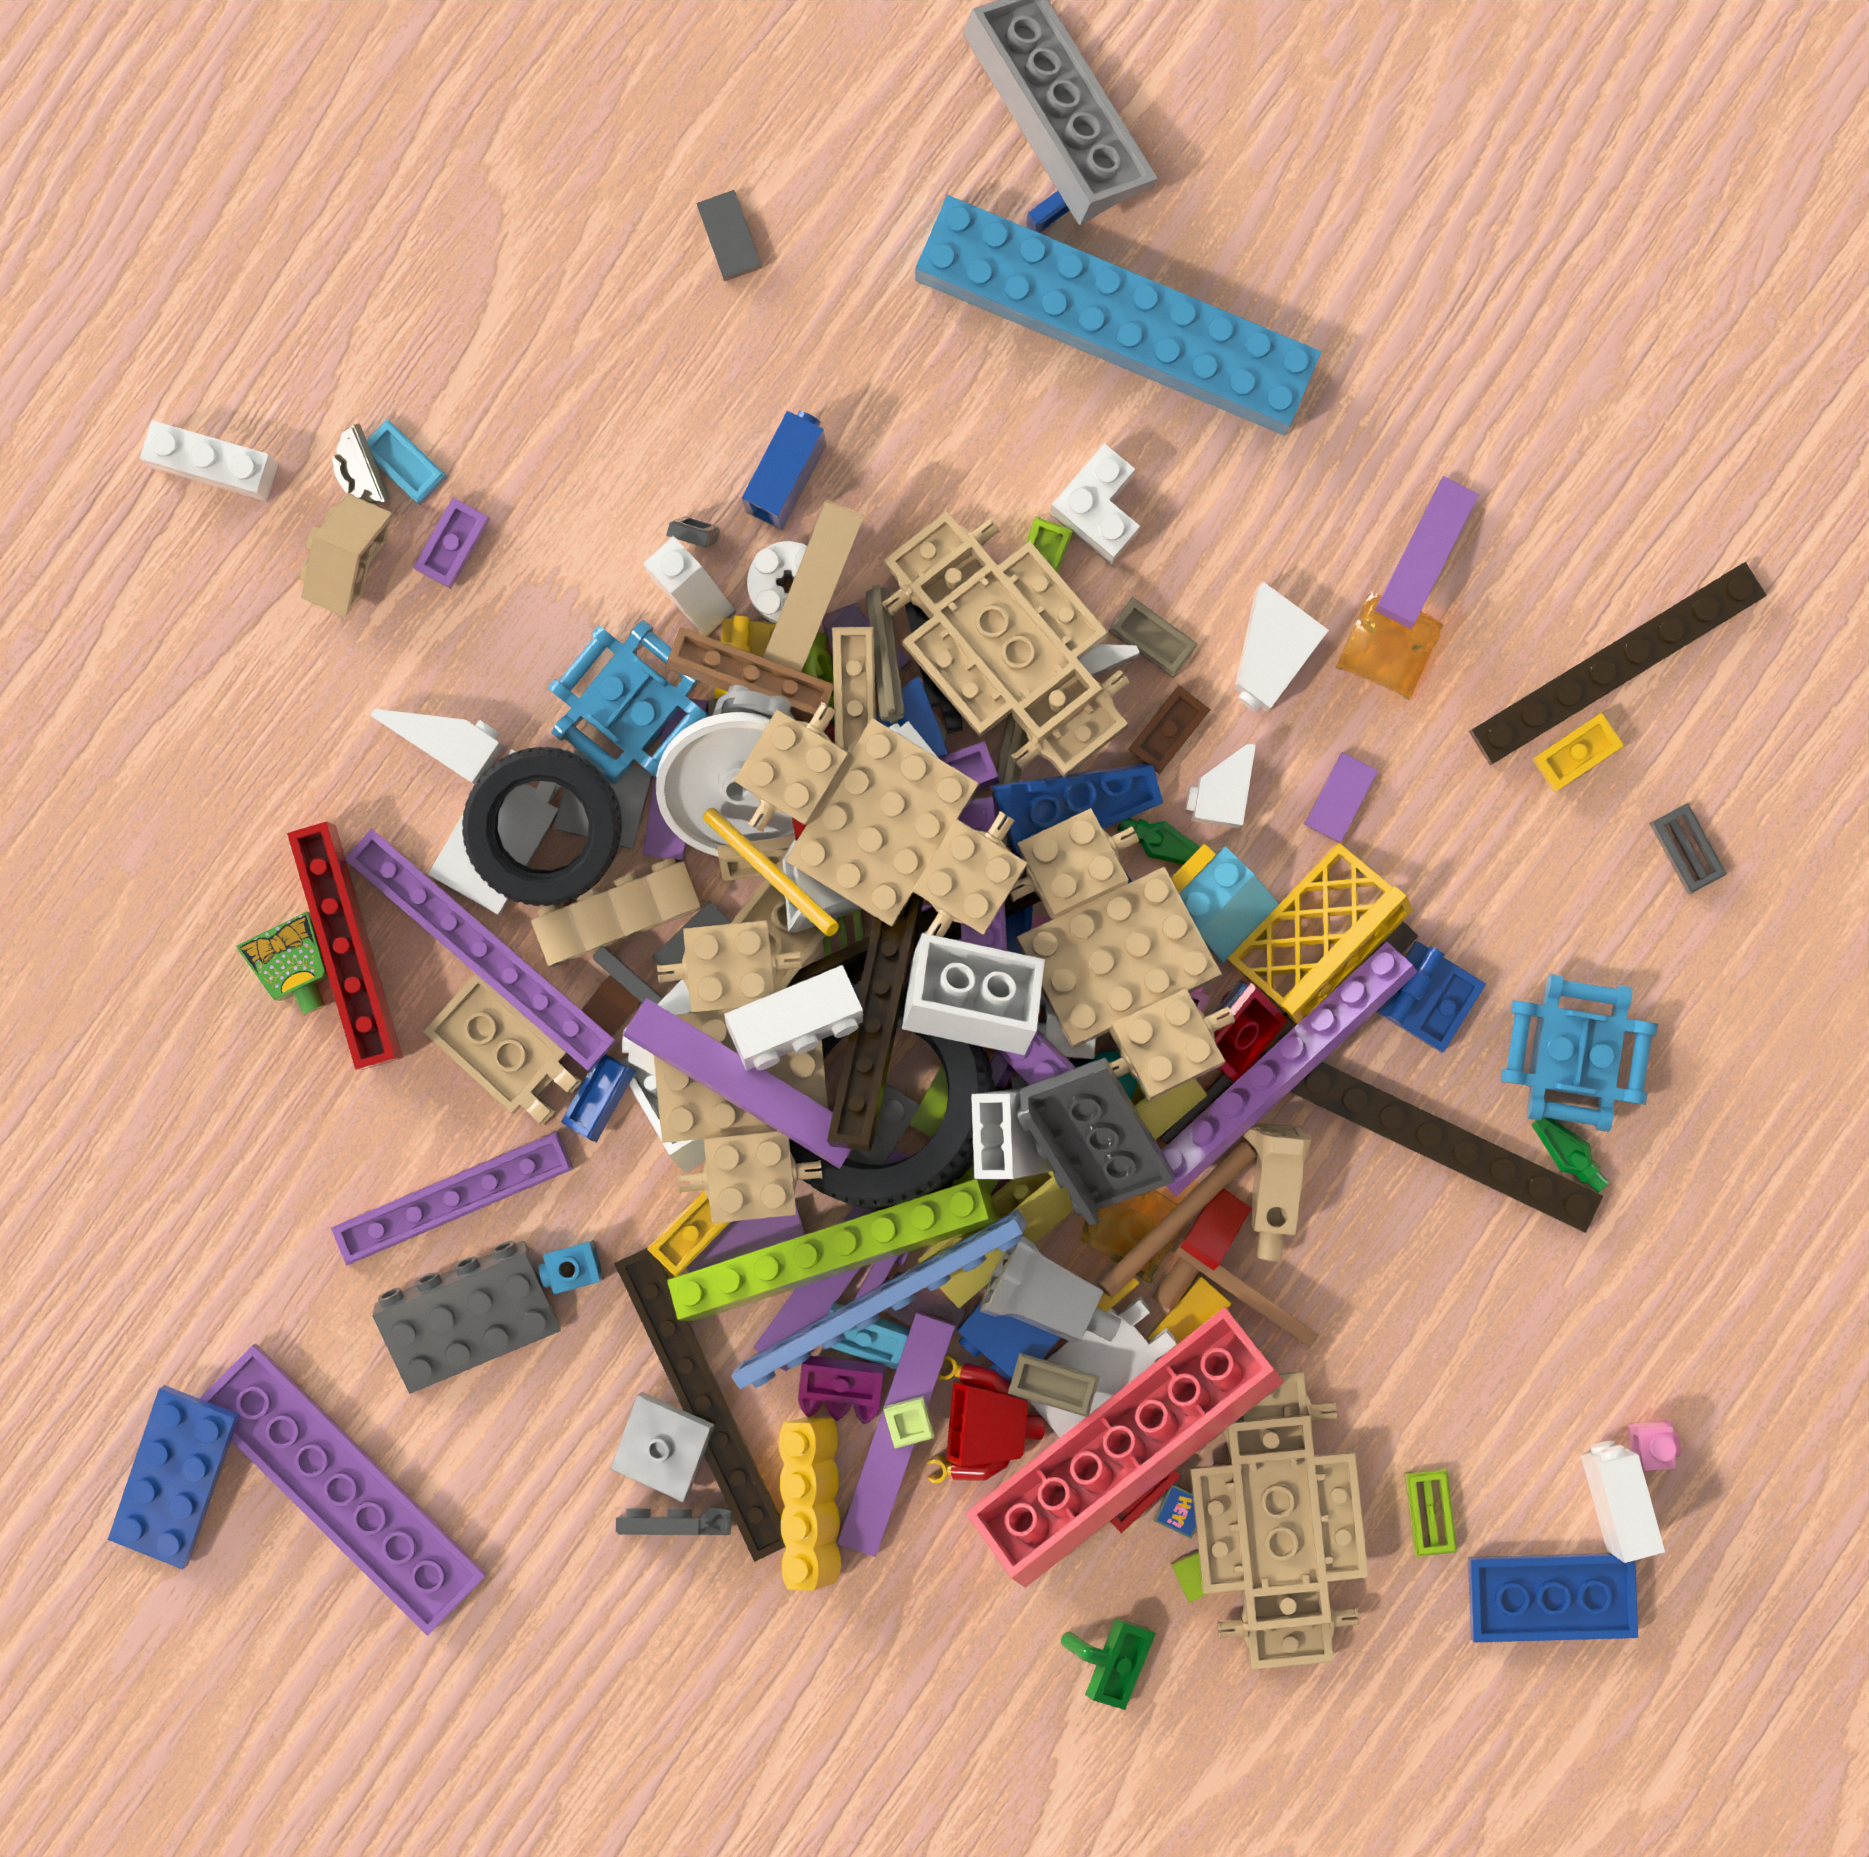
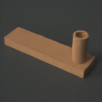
M682 627L678 630L665 666L666 669L728 691V688L732 685H742L750 691L759 692L770 697H784L792 704L790 712L795 720L810 723L821 702L828 705L834 688L832 683Z
M1182 1238L1178 1240L1171 1251L1179 1256V1258L1153 1294L1152 1298L1172 1311L1200 1271L1310 1348L1319 1336L1318 1333L1219 1265L1213 1271L1180 1248L1184 1240Z

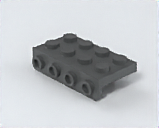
M1106 1058L1020 1089L1021 1107L1017 1108V1117L1022 1129L1025 1132L1030 1131L1032 1133L1041 1159L1049 1160L1058 1186L1060 1188L1066 1187L1075 1213L1078 1216L1083 1215L1090 1226L1099 1223V1209L1174 1183L1172 1168Z
M514 1241L504 1242L492 1250V1254L477 1259L475 1256L466 1258L458 1262L454 1266V1270L439 1275L438 1272L427 1274L420 1278L415 1286L401 1291L400 1288L391 1289L379 1296L378 1302L374 1305L372 1315L409 1394L561 1331V1324L530 1259L529 1248L525 1241L516 1244Z

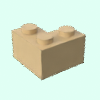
M347 494L337 507L332 505L320 528L315 526L307 538L306 549L310 550V553L300 573V580L304 581L301 598L346 617L363 595L369 564L386 544L392 512L350 494Z

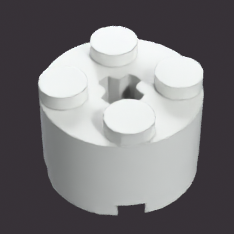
M784 541L772 544L757 553L749 568L747 586L751 601L759 615L769 623L776 624L788 596L784 588L779 585L785 584L786 578H793L794 580L807 548L802 543Z

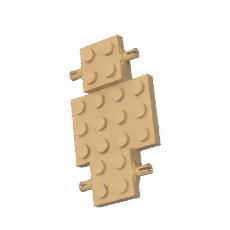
M946 511L884 559V565L897 579L900 589L883 601L882 605L893 616L906 604L912 602V604L920 607L929 617L926 623L902 641L903 646L979 737H982L1012 713V717L1026 732L1029 741L1017 752L1010 755L1013 762H1017V766L1022 769L1040 754L1043 758L1049 760L1065 778L1128 728L1127 721L1115 709L1111 698L1129 684L1127 677H1123V672L1118 670L1104 683L1100 684L1079 661L1081 657L1107 638L1108 632L1030 541L1001 564L997 565L982 547L984 543L1000 532L994 521L989 518L971 533L969 530L961 527Z
M821 702L810 723L796 721L777 709L734 779V782L751 791L757 800L761 802L748 824L756 827L755 829L763 833L773 814L779 812L788 814L806 825L785 861L890 926L895 924L912 894L916 893L929 901L938 911L931 926L925 932L926 934L934 935L939 925L942 924L935 936L943 937L954 921L964 923L984 935L1028 862L1011 853L1002 842L1015 820L1008 816L999 830L1007 816L999 811L988 832L974 830L958 820L980 784L871 718L853 750L849 753L831 742L824 733L833 715L837 712L833 708Z
M1090 808L1017 843V849L1022 859L1028 862L1026 866L1027 877L1016 882L1009 894L1010 898L1014 902L1034 891L1040 897L1051 921L1017 936L1016 941L1023 955L1045 959L1041 990L1071 1048L1074 1049L1110 1032L1121 1053V1058L1109 1063L1117 1078L1130 1073L1140 1083L1147 1099L1150 1101L1224 1065L1225 1060L1214 1040V1031L1234 1023L1235 1019L1233 1014H1230L1231 1010L1228 1006L1205 1017L1197 1009L1189 994L1220 979L1222 974L1165 867L1128 884L1129 879L1119 862L1118 851L1139 843L1136 833L1134 834L1135 830L1131 826L1110 837L1101 828Z
M767 920L684 928L685 952L682 963L657 965L658 973L674 971L673 974L658 975L659 983L684 980L689 990L691 1013L675 1016L737 1054V1049L726 1027L725 1013L774 994V980L778 970L802 969L801 961L784 962L785 960L801 959L800 951L775 954L769 942ZM819 1040V1045L814 1049L802 1054H796L795 1051L779 1057L780 1061L774 1066L764 1069L828 1109L821 1040ZM654 1055L662 1143L704 1139L706 1161L703 1173L678 1175V1183L695 1181V1184L678 1185L679 1193L704 1190L710 1202L712 1223L796 1215L794 1192L797 1180L822 1179V1171L805 1172L807 1169L821 1168V1160L795 1163L790 1152L789 1138Z
M1302 1371L1279 1373L1285 1382L1222 1431L1227 1439L1230 1463L1190 1467L1202 1591L1204 1594L1242 1590L1244 1608L1241 1620L1217 1621V1628L1219 1629V1639L1244 1637L1248 1645L1249 1661L1252 1670L1334 1662L1332 1649L1334 1627L1359 1625V1619L1357 1618L1358 1611L1356 1607L1342 1610H1333L1331 1608L1327 1582L1368 1578L1356 1453L1349 1451L1314 1455L1313 1421L1337 1419V1412L1331 1411L1337 1410L1336 1402L1311 1405L1306 1394L1304 1372Z

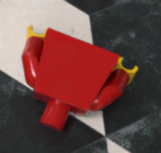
M945 1356L944 1360H949L952 1363L953 1371L947 1376L939 1373L938 1378L941 1380H951L958 1377L960 1382H953L946 1458L941 1455H935L926 1463L939 1464L943 1469V1474H931L927 1479L934 1484L941 1483L947 1476H952L953 1480L986 1481L1006 1469L1010 1460L1022 1458L1025 1439L1041 1440L1043 1438L1045 1421L1040 1415H1027V1400L1009 1394L1008 1391L1011 1383L995 1370L970 1363H965L962 1366L959 1365L956 1358Z

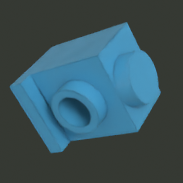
M594 1240L546 1253L543 1255L545 1263L538 1264L544 1288L552 1287L553 1295L604 1280ZM564 1262H571L575 1266V1273L572 1277H566L562 1274L561 1265Z

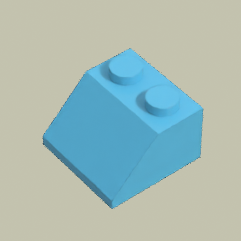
M1226 846L1179 893L1209 951L1223 964L1238 946L1279 905L1257 876Z

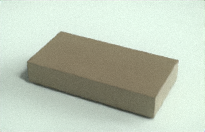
M1134 597L1130 599L1108 630L1125 644L1136 645L1140 655L1172 678L1175 677L1198 645Z
M1019 1353L1008 1393L1089 1417L1100 1376Z

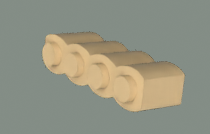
M669 858L652 865L653 873L638 878L637 873L634 872L614 880L615 888L600 893L599 888L595 887L576 898L577 902L562 908L560 903L559 905H550L538 909L539 917L531 920L548 966L560 965L596 951L601 946L612 945L699 911L702 908V904L686 863L683 861L676 864L674 858Z

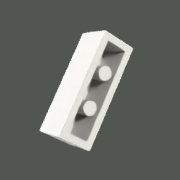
M153 420L150 422L139 458L152 469L266 502L279 464L267 453Z
M841 965L725 1013L726 1027L745 1070L747 1071L754 1067L757 1070H764L777 1064L780 1061L779 1057L793 1051L796 1054L808 1052L819 1045V1040L833 1034L836 1038L851 1034L858 1029L857 1024L863 1022V1009L844 967Z

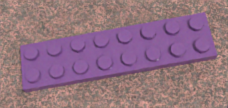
M253 1344L201 1396L200 1399L240 1414L231 1441L427 1636L487 1575L257 1344Z

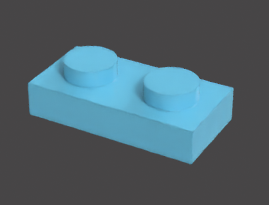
M833 1302L829 1314L844 1305ZM880 1318L865 1329L859 1330L857 1326H854L845 1331V1338L830 1348L877 1364H884L886 1367L896 1370L910 1328Z

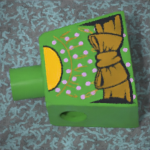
M306 911L237 945L243 958L274 1000L283 1001L294 996L303 1015L310 1014L326 1005L316 984L329 979L310 912Z

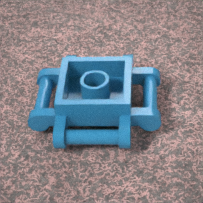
M645 620L640 621L634 627L624 644L620 643L598 625L591 634L594 638L559 681L554 679L548 686L551 692L571 707L567 714L555 724L551 733L560 741L567 740L605 772V778L612 784H616L635 761L657 778L659 762L671 741L688 726L710 717V715L688 698L701 681L678 673L682 680L675 688L635 655L643 645L666 664L672 647L653 633L654 628ZM607 647L615 655L579 698L571 690ZM682 708L687 712L685 717L652 757L647 754L649 749ZM583 718L624 751L618 759L615 760L576 728Z
M1549 974L1543 1005L1513 1000L1511 1013H1514L1515 1016L1507 1068L1502 1069L1500 1081L1530 1087L1527 1119L1540 1121L1542 1117L1594 1125L1596 1130L1609 1132L1614 1117V1100L1646 1105L1648 1093L1644 1092L1652 1036H1657L1658 1024L1627 1019L1632 999V987L1618 985L1617 988L1563 980L1562 975ZM1560 996L1613 1004L1611 1016L1558 1008ZM1531 1017H1537L1530 1071L1525 1073L1523 1072L1530 1020ZM1625 1032L1636 1034L1628 1089L1616 1088ZM1545 1089L1599 1098L1597 1109L1545 1101Z

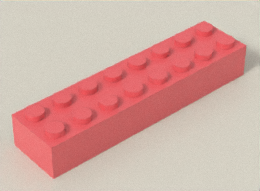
M1224 1307L1089 1414V1417L1084 1418L966 1512V1515L1011 1579L1026 1588L1285 1381L1237 1320Z

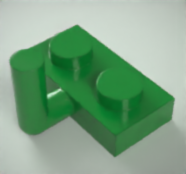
M1115 1618L1103 1649L1089 1645L1072 1632L1063 1634L1061 1644L1083 1661L1096 1665L1085 1695L1093 1701L1126 1710L1156 1633L1147 1627Z

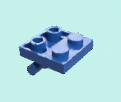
M1414 941L1405 958L1414 966L1418 973L1387 1000L1376 1013L1438 1052L1444 1053L1486 986V983L1444 958L1445 954L1432 946L1428 948L1419 941Z

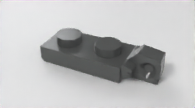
M712 1506L701 1517H692V1509H667V1517H651V1509L627 1508L626 1516L616 1517V1532L621 1535H731L732 1516L730 1509Z

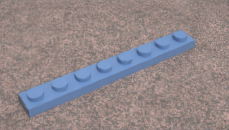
M1017 1209L741 1362L731 1375L739 1389L751 1383L755 1388L762 1386L775 1377L774 1371L786 1364L789 1369L800 1365L811 1356L809 1351L820 1345L824 1349L836 1345L845 1338L844 1332L854 1326H857L859 1330L869 1327L880 1319L878 1313L891 1306L894 1311L905 1307L916 1298L914 1293L925 1287L929 1291H933L943 1286L951 1279L949 1274L963 1267L965 1272L970 1271L987 1259L985 1254L996 1248H999L1001 1252L1012 1248L1022 1240L1020 1235L1023 1234L1027 1225L1025 1218L1020 1210Z

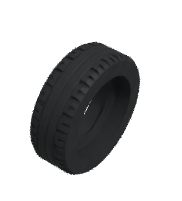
M861 981L857 984L851 982L857 998ZM907 983L897 1026L899 1028H902L908 989ZM913 1032L925 1040L938 1055L947 1078V1108L936 1134L921 1150L899 1162L870 1165L846 1158L840 1169L789 1138L790 1152L795 1163L821 1160V1168L807 1169L805 1172L822 1171V1179H805L803 1181L810 1184L817 1191L844 1203L878 1210L950 1188L953 1185V1181L955 1179L959 1180L973 1165L972 1094L995 1091L992 1067L983 1046ZM833 1034L821 1039L823 1061L832 1048L846 1036L836 1038Z

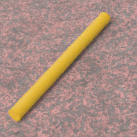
M710 808L704 813L703 820L826 936H832L837 932L839 924L715 808Z

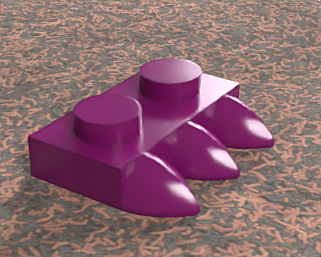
M811 1355L801 1365L798 1402L801 1410L807 1417H812L819 1411L823 1401H826L829 1414L835 1421H839L848 1413L851 1404H854V1411L862 1424L869 1423L879 1410L885 1365Z

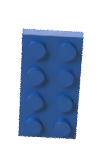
M166 1385L159 1388L107 1540L182 1570L187 1567L240 1414Z
M1611 1553L1468 1557L1470 1634L1473 1643L1638 1638L1635 1561L1624 1563Z

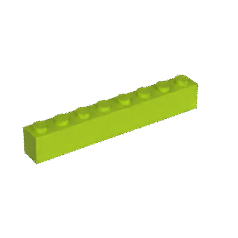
M974 1179L669 1279L667 1282L677 1319L695 1322L987 1227L998 1221L987 1183Z

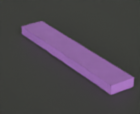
M647 998L644 1000L624 1031L623 1036L837 1168L840 1169L851 1149L832 1147L827 1142L832 1111L765 1070H757L754 1067L746 1071L739 1054Z
M555 1132L336 1225L331 1230L347 1266L574 1168L559 1132Z
M895 1147L884 1164L899 1162L909 1156ZM854 1206L843 1222L880 1210ZM860 1268L796 1288L753 1349L761 1352L826 1316L830 1311L832 1303H836ZM787 1364L784 1365V1366H782V1367H780L781 1369H783V1370L786 1371V1372H787L788 1369H789V1367L787 1366Z
M916 1311L884 1406L924 1396L928 1407L955 1328V1323ZM882 1410L837 1542L839 1545L874 1557L877 1555L915 1445L914 1443L894 1448L884 1410Z

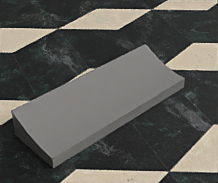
M997 0L972 9L963 35L1079 226L1116 204L1154 188L1158 180L1156 174L1048 0Z

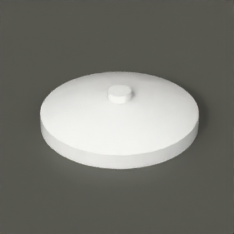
M731 712L710 716L688 726L667 746L657 770V802L667 825L688 845L704 853L718 856L717 845L728 844L703 820L704 813L710 808H715L749 841L794 836L791 816L785 813L775 812L763 833L755 829L756 827L750 826L748 822H750L761 802L757 800L751 791L734 782V779L770 722V717L745 712Z

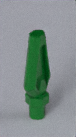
M1127 818L1120 821L1117 830L1122 832L1132 826L1135 830L1134 834L1136 833L1138 836V844L1141 843L1144 851L1150 858L1184 865L1200 848V846L1166 821L1149 824V822L1142 819L1135 821Z
M1542 1117L1540 1121L1535 1120L1531 1124L1560 1172L1576 1174L1583 1184L1588 1182L1597 1193L1609 1184L1607 1178L1599 1171L1600 1166L1592 1160L1589 1143L1551 1118Z

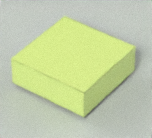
M924 1396L884 1406L883 1410L895 1449L935 1438Z

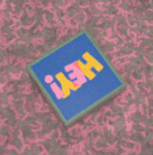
M1173 1484L1166 1491L1153 1520L1192 1539L1196 1530L1192 1492Z

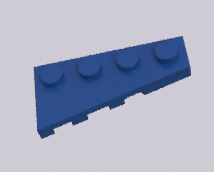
M1147 763L1069 774L1065 778L1063 776L992 786L999 811L1007 815L1003 824L1008 816L1015 820L1006 835L1011 852L1021 859L1022 857L1017 849L1018 842L1090 808L1101 828L1104 829L1163 804L1154 768Z

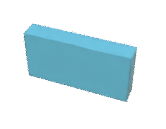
M388 419L367 439L376 465L418 505L447 478L446 474Z

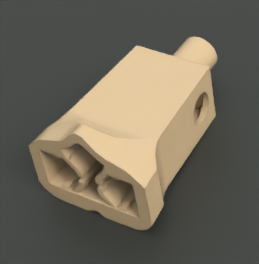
M1266 1123L1256 1124L1242 1135L1256 1149L1250 1223L1254 1231L1259 1232L1257 1258L1268 1261H1280L1282 1258L1284 1234L1296 1235L1303 1169L1312 1137L1306 1129L1301 1127Z

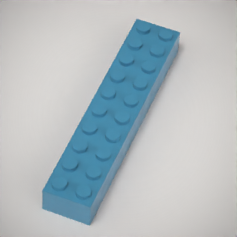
M946 195L915 268V281L1284 436L1291 426L1322 352L950 195Z

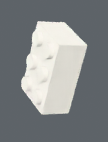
M922 933L911 961L902 1029L1025 1055L1037 1031L1045 959Z

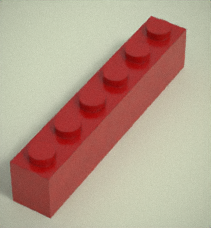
M326 821L287 833L355 1070H366L403 1059L348 865L344 859L345 855L336 825Z

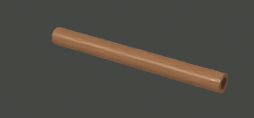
M1241 1142L1097 1283L1104 1293L1113 1298L1256 1157L1254 1151L1246 1143Z

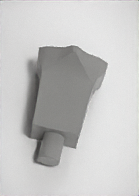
M1020 1235L1022 1240L1004 1252L998 1265L992 1272L979 1312L994 1317L1001 1315L1010 1316L1071 1342L1081 1341L1086 1330L1108 1341H1112L1120 1327L1121 1319L1097 1308L1104 1291L1047 1259L1038 1251L1033 1242Z

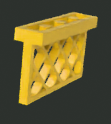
M1338 843L1238 946L1227 960L1283 1009L1290 1019L1298 1024L1377 949L1413 911V908L1402 891L1395 886L1389 885L1343 845ZM1340 858H1343L1351 865V879L1330 881L1329 870ZM1358 872L1361 873L1365 878L1358 879ZM1376 886L1384 893L1374 904L1358 906V887ZM1352 888V906L1330 908V890ZM1323 890V909L1302 910V898L1309 891ZM1352 915V927L1345 934L1330 935V916ZM1323 917V936L1302 937V919ZM1295 919V938L1274 939V927L1281 920ZM1330 943H1336V944L1331 948ZM1324 944V956L1318 963L1302 964V946ZM1295 946V965L1274 966V948ZM1254 949H1267V967L1249 968L1242 960ZM1308 972V973L1302 978V973ZM1296 973V985L1283 998L1274 990V975ZM1267 975V983L1259 976Z

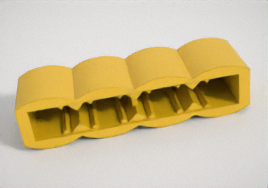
M804 1417L784 1422L780 1430L779 1450L784 1462L780 1476V1492L785 1504L781 1517V1534L786 1546L782 1558V1576L786 1588L790 1590L814 1591L836 1583L840 1575L841 1557L835 1542L840 1529V1515L834 1501L839 1488V1474L833 1459L838 1447V1432L833 1418Z

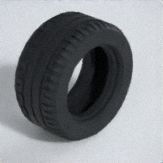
M526 748L505 756L487 769L470 791L463 811V843L466 846L465 851L470 858V863L475 867L474 870L498 894H503L505 898L512 899L517 903L522 902L525 905H559L585 894L606 874L620 845L622 832L621 809L615 791L610 785L611 783L586 758L584 759L578 754L562 750L561 748ZM532 781L554 782L570 790L583 804L589 822L588 840L582 853L570 864L553 870L531 869L517 862L504 848L498 832L499 810L506 796L517 786Z

